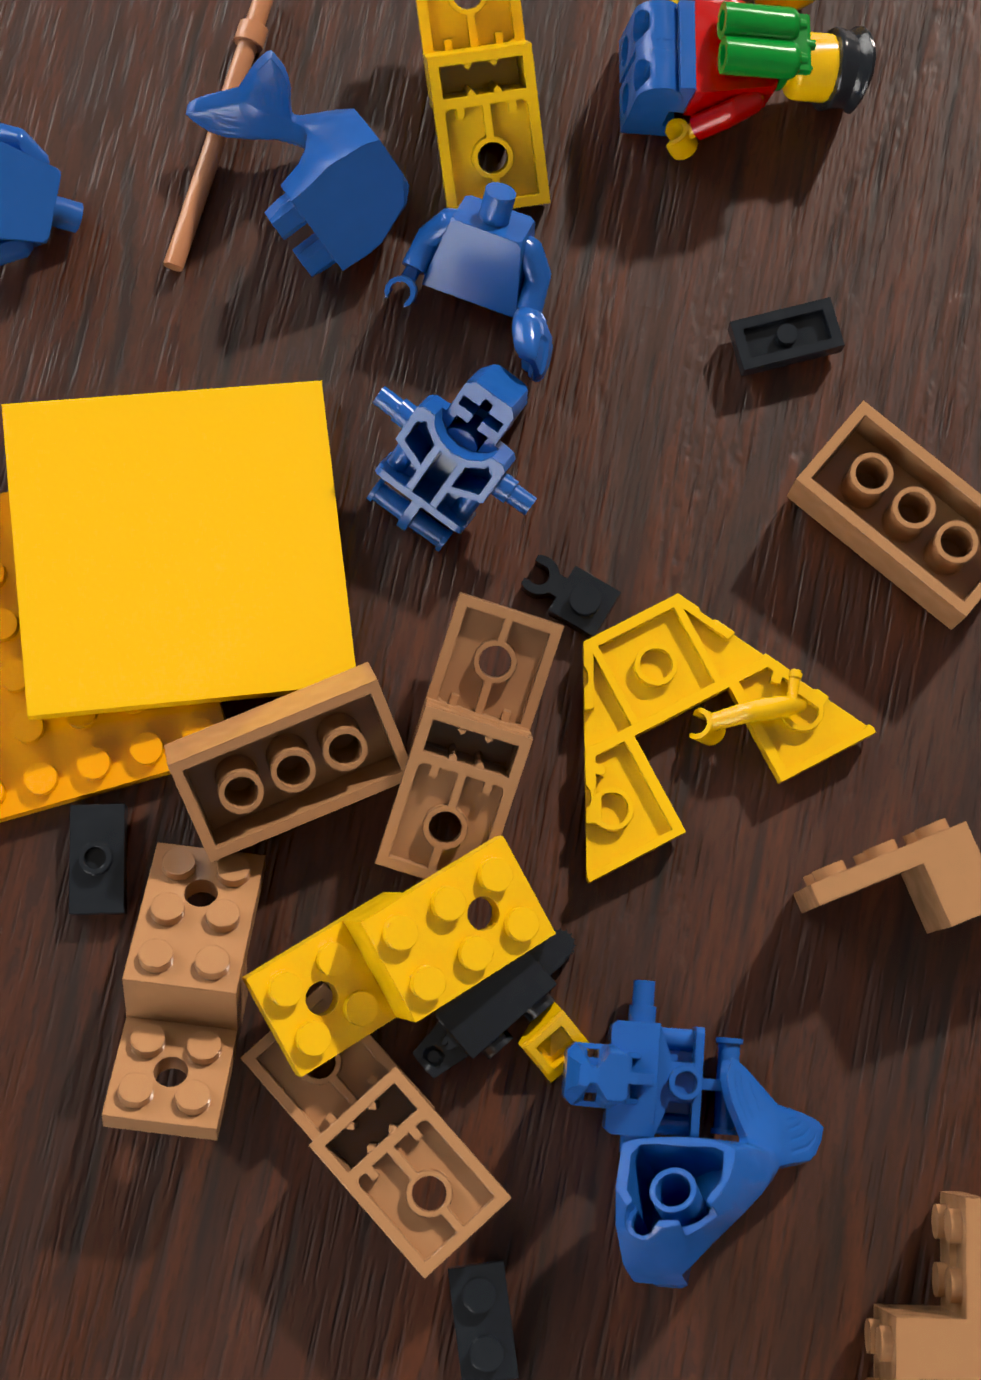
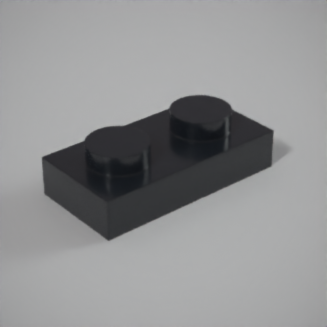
M830 297L730 321L728 326V333L741 377L840 353L845 346Z
M504 1260L448 1267L462 1380H509L519 1378Z

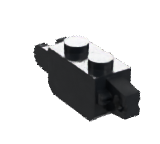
M561 928L559 930L554 929L555 935L436 1010V1017L439 1019V1022L412 1053L426 1072L433 1078H436L469 1055L474 1059L480 1052L488 1060L491 1059L513 1039V1036L506 1030L522 1015L531 1023L555 1002L548 992L557 983L550 975L566 962L565 959H569L570 955L575 952L573 949L576 945L574 944L575 939L571 937L572 933L569 934L567 929L565 931L561 930Z

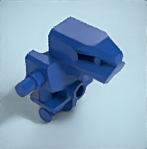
M492 364L479 369L464 384L452 403L447 402L438 395H429L419 406H416L407 398L403 400L384 386L372 404L389 415L391 421L402 428V430L395 438L398 442L395 449L375 469V472L381 479L376 483L366 499L370 502L373 500L399 519L396 526L404 532L410 527L433 544L438 552H440L453 532L461 534L476 516L475 510L480 503L483 504L490 494L502 503L507 502L525 516L537 498L518 484L519 481L507 473L516 460L515 453L500 439L511 428L513 422L527 404L528 389L526 384L502 366ZM385 482H388L390 485H392L393 487H395L397 490H399L401 493H403L405 496H407V497H408L409 499H411L412 501L410 502L409 500H407L405 497H403L402 495H400L398 492H396V491H395L394 489H392L390 486H388L387 484H385ZM422 509H424V510H426L427 512H429L431 515H433L435 518H437V519H438L439 521H441L443 524H445L446 526H448L450 529L448 530L447 528H445V527H444L443 525H441L439 522H437V521L434 520L432 517H430L428 514H426L424 511H422Z
M633 980L632 1005H629L628 1021L617 1020L609 1026L608 1040L610 1044L573 1042L565 1049L562 1097L569 1105L605 1108L602 1127L609 1134L620 1135L619 1152H621L622 1143L634 1139L653 1138L655 1134L699 1138L702 1090L715 1091L713 1127H710V1133L738 1135L723 1098L720 1072L723 1061L730 1058L740 1061V1045H743L744 1039L716 1037V1043H718L716 1079L702 1078L705 1027L696 1026L692 1027V1029L662 1027L661 1023H656L657 1007L654 1006L655 981ZM587 1049L595 1050V1058L588 1057ZM586 1092L592 1093V1100H584Z

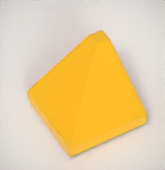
M553 1002L528 1025L518 1044L549 1082L552 1083L563 1073L565 1049L573 1042H589L566 1013Z

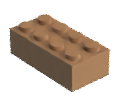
M863 400L796 478L786 497L952 630L981 600V494Z
M368 662L164 745L167 766L210 863L400 784L408 760L407 752L378 679Z

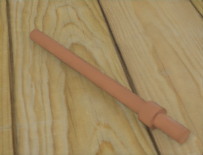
M252 0L247 17L239 21L233 39L237 46L222 91L239 87L252 67L256 53L262 52L269 32L265 25L274 0ZM207 132L163 265L168 269L182 272L227 137Z

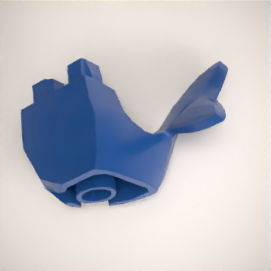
M272 50L266 51L257 59L239 87L198 97L187 105L186 115L193 122L211 133L227 138L278 140L305 149L298 165L280 185L285 194L279 197L264 213L284 240L307 223L314 231L311 236L292 249L311 277L328 269L336 262L343 271L367 256L383 242L407 206L409 192L407 179L380 139L354 108L336 109L305 115H295L292 112L289 76L284 64Z
M735 1058L722 1062L720 1081L723 1098L739 1136V1142L708 1138L653 1137L634 1139L622 1143L616 1182V1230L624 1267L634 1282L654 1284L656 1287L682 1289L686 1287L689 1282L691 1266L759 1198L774 1179L778 1169L808 1162L818 1151L824 1128L820 1122L804 1113L778 1105L755 1077Z

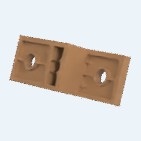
M459 592L410 744L409 757L375 864L426 879L493 837L502 835L533 741L530 729L564 629L562 624ZM491 646L503 647L511 657V663L507 671L498 676L486 674L479 666L480 655L486 648ZM451 812L460 819L462 827L456 837L450 840H440L430 832L429 822L437 813Z
M943 818L903 836L906 844L904 847L898 849L895 839H891L854 856L855 867L847 869L844 861L840 860L811 872V874L803 877L807 887L793 893L801 913H805L901 873L928 934L955 926L981 915V853L966 821L949 827L946 818Z
M157 842L122 978L126 1020L102 1111L103 1127L218 1140L248 997V989L242 977L247 975V954L266 870L265 855L235 852L210 863L204 848ZM200 892L209 893L216 898L214 902L204 907L193 906L187 902L188 898ZM167 1069H179L187 1075L181 1084L173 1087L163 1086L156 1081L157 1076Z
M323 983L306 998L307 1007L314 1014L326 1011L332 1002V990L326 983ZM271 1031L241 1057L242 1061L313 1141L309 1144L310 1148L424 1279L511 1199L508 1192L434 1110L433 1104L371 1034L336 1055V1064L333 1072L326 1078L321 1079L314 1078L308 1073L303 1077L296 1076ZM422 1177H436L446 1187V1200L439 1208L425 1210L415 1203L412 1194L413 1186Z
M940 1191V1204H934L932 1207L931 1224L934 1238L940 1239V1262L933 1263L932 1288L934 1296L941 1297V1306L874 1304V1318L866 1319L864 1329L867 1354H874V1377H867L866 1380H981V1196L961 1191Z

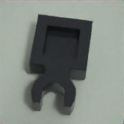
M538 555L535 560V566L544 570L548 574L549 579L546 583L537 585L524 578L521 582L522 591L534 599H544L547 597L552 599L553 603L548 610L549 616L587 638L597 635L618 601L621 592L576 565L569 577L566 578L560 574L557 564L551 558Z

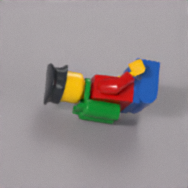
M742 0L646 1L635 8L619 40V83H623L619 90L620 133L667 136L670 141L667 143L666 148L671 156L676 160H685L695 153L698 146L697 138L703 140L757 114L761 108L765 107L774 91H780L781 89L790 100L812 102L814 109L817 111L843 109L846 114H851L863 99L872 79L876 62L875 42L871 32L865 26H855L851 30L834 27L827 33L810 32V15L799 13L793 7L745 3ZM674 112L690 116V123L687 124L684 119H674Z

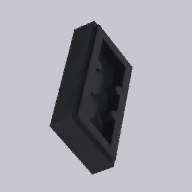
M126 804L70 805V915L127 914L128 806Z

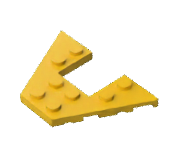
M679 593L583 642L586 880L588 884L686 832L636 737L725 691H728L735 705L750 700L787 696L790 669L765 653L763 655L735 636L733 630L720 621L712 620L703 614L698 606ZM801 680L797 698L808 703L804 711L779 719L746 723L749 732L778 784L874 735L876 730L870 724L865 725L828 699L829 696L822 691L811 688Z

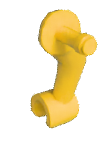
M791 669L789 671L787 696L750 700L713 713L703 708L695 709L693 715L707 720V725L701 733H690L689 737L702 744L712 746L723 739L726 728L750 722L774 720L801 713L808 704L806 701L797 698L802 671L799 669Z

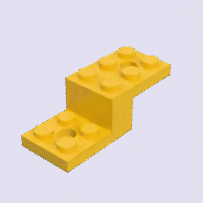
M415 0L429 103L434 113L446 208L457 209L464 197L469 195L483 199L486 185L492 182L507 184L515 190L516 198L513 208L551 203L532 43L525 40L521 0H479L474 7L467 9L459 7L454 0ZM489 142H497L503 145L507 153L506 162L503 167L494 172L483 170L478 163L480 149Z
M495 836L403 893H380L243 976L242 980L295 1075L303 1077L395 1018L418 1022L556 933L504 836ZM478 897H482L489 902L492 908V917L488 925L477 930L470 924L467 912L471 902ZM323 981L332 990V1002L326 1011L314 1014L307 1007L306 993L314 983Z

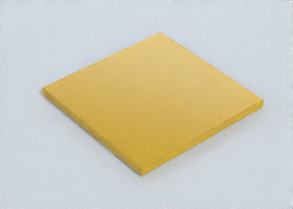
M322 380L1 404L26 705L29 720L285 696L356 667Z

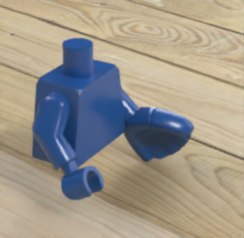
M0 123V266L27 258L34 247L46 244L50 236L51 226L76 233L83 217V203L57 196L61 171L50 165L48 154L24 129Z
M492 182L486 185L483 199L472 195L465 196L457 209L444 208L419 228L402 261L405 269L401 275L388 281L384 290L385 298L387 299L390 296L396 282H404L410 288V297L405 302L403 308L412 304L418 295L416 280L420 274L425 275L422 285L513 317V342L515 351L519 358H521V367L524 371L528 372V376L532 381L539 382L544 378L550 365L553 350L552 335L549 331L547 320L542 313L552 272L542 243L534 238L535 221L532 217L513 210L516 198L515 190L507 184Z

